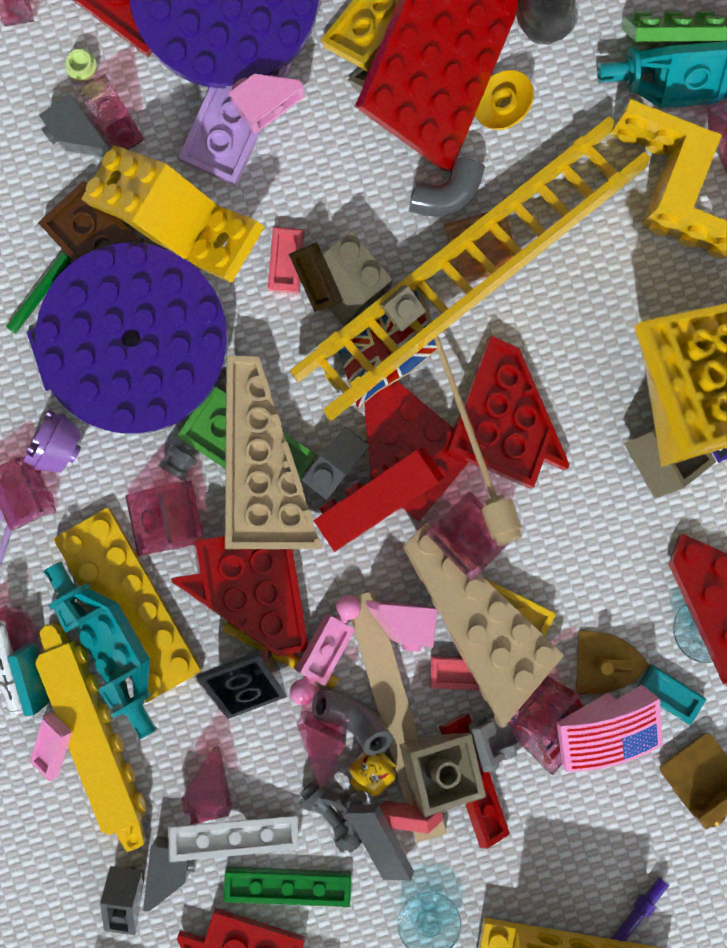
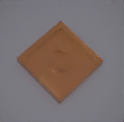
M488 212L445 223L443 228L448 244ZM506 216L497 224L513 240ZM491 230L474 242L497 269L514 257ZM466 249L453 259L455 269L468 284L484 280L490 276Z

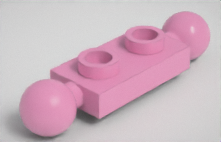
M343 595L338 599L336 603L337 616L335 618L327 613L324 615L295 669L304 676L302 679L295 681L290 687L289 694L294 703L298 705L309 704L315 696L313 686L315 681L325 686L355 631L354 628L347 625L348 620L356 618L361 610V604L355 596Z

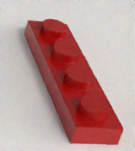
M461 714L440 725L441 734L470 733L468 726L472 723L470 715ZM478 761L486 797L466 803L465 806L479 847L488 849L510 835L490 773L482 772Z

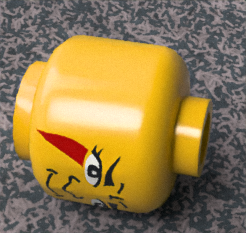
M363 752L349 767V771L353 776L349 782L356 791L361 790L373 797H377L395 780L394 769L397 766L384 752L372 756Z

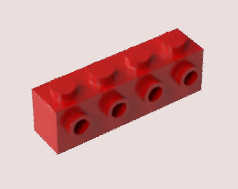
M410 446L395 456L398 463L388 469L386 464L369 474L372 478L369 483L362 486L359 481L344 491L347 498L339 503L333 499L319 508L322 515L313 521L334 552L444 479L423 446L415 451Z

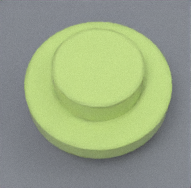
M75 49L68 54L65 68L72 79L85 82L96 74L97 61L89 51Z

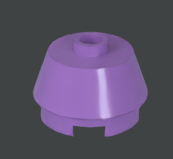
M48 410L43 418V423L35 432L27 448V454L22 461L34 466L33 470L61 473L68 462L74 463L81 449V446L77 445L82 432L63 413L59 415Z

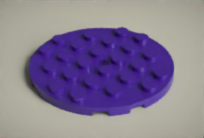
M130 0V5L139 33L157 60L174 74L187 81L206 87L224 89L226 86H233L242 78L248 79L253 74L270 76L284 65L288 66L298 56L312 34L319 11L320 0Z
M118 243L95 249L70 264L55 279L38 313L35 333L36 354L42 375L48 387L58 401L73 415L92 426L106 431L121 434H145L156 432L181 422L207 400L216 387L215 384L220 377L222 368L225 366L228 351V327L222 304L216 292L202 273L190 262L167 249L155 245ZM131 330L138 331L140 334V342L135 347H127L123 341L125 335Z

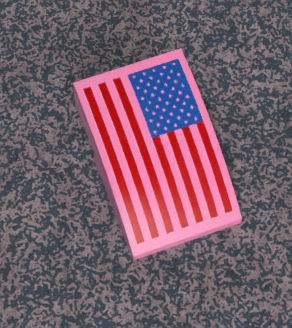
M640 685L618 699L606 693L558 721L557 730L563 769L566 772L602 769L636 759L662 746L660 699L646 687Z

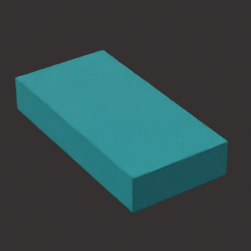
M35 643L25 644L7 657L24 716H34L50 703L35 664L39 656Z
M650 664L636 688L640 685L646 687L660 699V707L690 726L707 700L653 664Z

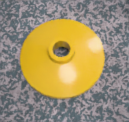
M506 70L491 76L475 114L477 120L484 127L491 130H504L519 123L527 115L534 101L532 82L524 73L516 70Z

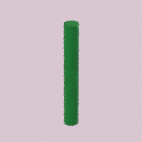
M61 252L6 325L9 330L17 334L45 297L55 279L72 261L69 256Z

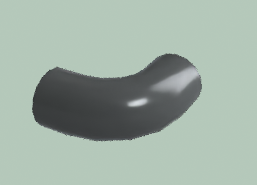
M456 158L451 175L444 184L431 185L416 181L408 212L432 217H444L459 212L473 200L481 184L485 166L473 159Z
M322 689L315 694L312 703V714L316 721L337 724L347 729L357 738L367 755L381 754L390 747L393 741L392 734L379 715L367 704L351 695Z

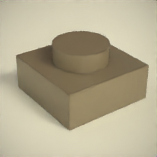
M408 285L401 286L380 304L383 311L399 331H403L426 312Z

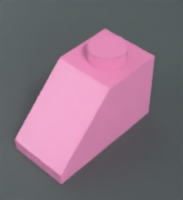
M253 74L248 79L242 78L238 80L229 92V96L234 108L252 132L256 134L305 98L304 86L300 80Z
M367 600L366 607L391 640L402 644L403 650L420 652L421 646L433 647L438 611L436 608L424 604Z

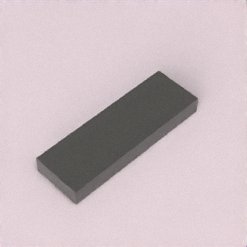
M350 804L346 814L382 879L411 881L414 870L379 805Z

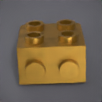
M703 733L663 762L659 770L694 819L707 830L710 827L720 825L726 819L727 755L711 734Z

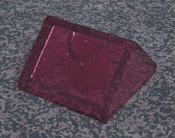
M305 710L301 712L297 726L319 788L326 786L346 744L347 729L333 723L318 722L314 719L312 712Z

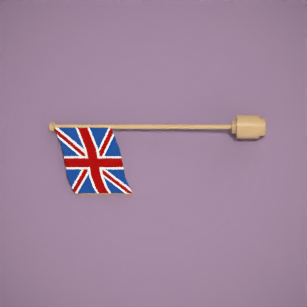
M417 288L413 293L426 312L416 320L425 328L433 319L424 295ZM386 313L376 321L399 348L416 335L410 326L403 331L397 330ZM369 327L352 340L374 368L392 354ZM437 336L355 402L357 409L359 410L377 392L414 371L433 353L438 351L491 497L485 501L486 506L481 509L491 539L496 540L497 546L509 544L522 538L520 530L523 527L512 498L505 499L503 494L497 495L443 346L439 336ZM345 347L338 351L349 383L358 376L362 377L367 373Z

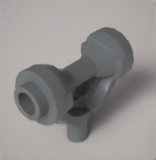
M314 781L310 782L300 792L302 799L299 804L304 810L321 814L332 826L334 843L340 852L346 850L350 853L361 845L362 841L346 813L350 804L365 803L367 801L366 794L359 790L350 796L345 791L327 787L323 781L318 784ZM331 805L342 812L344 819L338 815Z

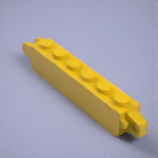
M51 622L50 625L46 624L39 633L45 652L38 656L35 664L55 715L72 731L68 748L101 832L108 835L116 833L126 852L140 848L147 841L142 819L146 814L145 811L147 810L146 801L143 794L136 790L133 782L135 781V773L129 762L126 763L122 751L124 747L122 739L118 733L114 734L110 724L112 721L111 711L106 703H102L99 696V681L95 674L91 675L88 668L89 656L87 650L82 644L79 645L77 639L70 641L68 633H65L60 622Z

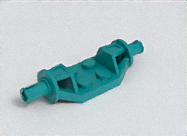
M727 42L676 45L639 51L637 47H630L625 61L598 63L597 81L599 84L625 81L629 93H636L659 108L722 104L727 100ZM641 73H652L653 84L640 80Z
M62 561L48 567L43 572L58 595L55 597L56 600L48 606L50 610H55L65 633L75 628L82 645L86 647L93 659L98 673L105 680L106 684L100 687L98 691L112 710V713H110L112 719L121 714L122 716L126 715L139 740L149 736L157 730V727L143 706L144 700L152 695L151 691H148L150 658L117 602L89 589L91 588L89 583L80 587L79 585L75 586ZM74 600H81L94 609V611L88 614ZM132 676L133 697L131 698L126 679Z

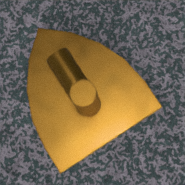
M579 630L576 677V693L578 694L609 693L624 688L638 679L650 666L638 650L616 636L596 631Z

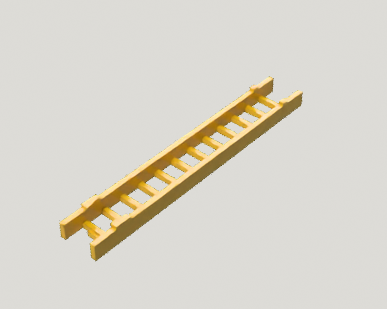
M608 116L586 135L574 141L571 147L340 331L334 332L319 344L316 350L290 370L293 378L299 383L319 366L326 373L324 376L337 392L341 390L343 393L323 409L325 416L331 422L645 170L650 156L643 152L620 172H617L593 148L612 133L615 121ZM583 155H586L609 178L595 192L570 167ZM561 173L586 198L571 211L546 186ZM537 192L562 217L547 230L522 205ZM513 211L538 236L524 249H521L498 225L499 222ZM489 230L514 256L499 269L474 244ZM464 250H467L490 275L474 289L449 263ZM441 269L465 294L464 297L450 308L425 283ZM408 285L412 292L418 288L441 315L425 328L417 320L412 322L409 326L416 335L399 348L376 321L385 314L380 304L401 286ZM368 327L392 353L375 368L352 342L355 337ZM343 347L350 352L367 372L362 377L358 376L350 382L351 387L344 382L327 362L330 357Z

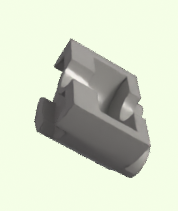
M518 712L514 714L504 728L498 726L494 717L487 720L486 716L468 725L482 772H489L499 768V762L517 756V750L525 746L518 738L520 734L525 737Z

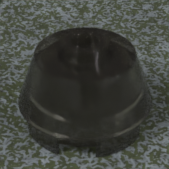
M518 0L516 17L520 28L530 41L541 45H549L563 39L573 30L578 19V5L576 0Z

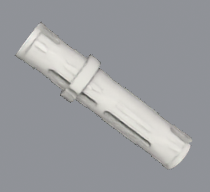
M0 620V690L3 691L8 713L16 715L23 713L7 659L13 653V649L7 633L6 623Z

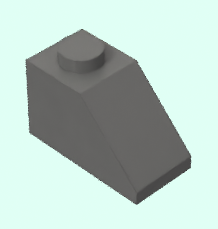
M70 93L39 114L45 123V126L41 129L53 145L58 142L65 151L104 157L110 150Z
M345 426L317 459L302 481L327 500L371 445Z
M157 836L150 848L143 911L150 912L184 885L190 872H195L197 860L169 861L167 837Z
M130 865L110 866L100 900L104 931L128 935L136 934L143 890L141 870H137Z

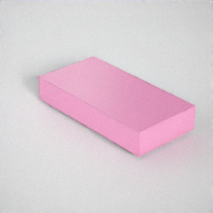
M53 712L42 717L30 758L32 765L49 781L59 777L72 735V731Z

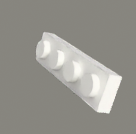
M297 816L169 826V861L177 862L299 849Z

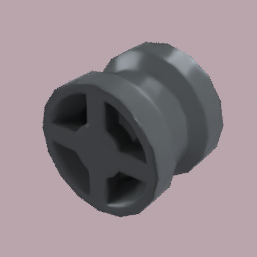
M171 444L168 448L169 454L167 458L161 460L158 466L185 482L189 477L188 471L190 467L195 466L198 459Z

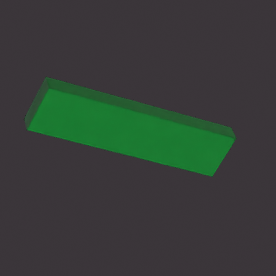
M226 867L224 902L350 907L351 871Z

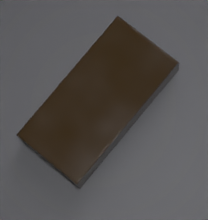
M318 242L289 254L314 312L343 301Z

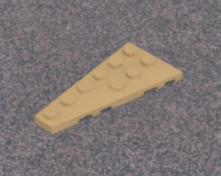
M227 356L225 549H323L313 524V518L303 493V487L288 442H286L281 427L279 415L276 412L271 397V391L260 358L253 356Z
M426 522L403 545V548L420 580L424 582L432 597L431 601L436 610H439L446 624L445 627L468 670L472 672L478 683L484 700L488 702L493 711L498 726L504 728L564 657V654Z

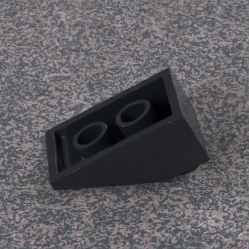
M257 650L195 674L196 681L227 719L287 697L279 665L271 652L267 650Z

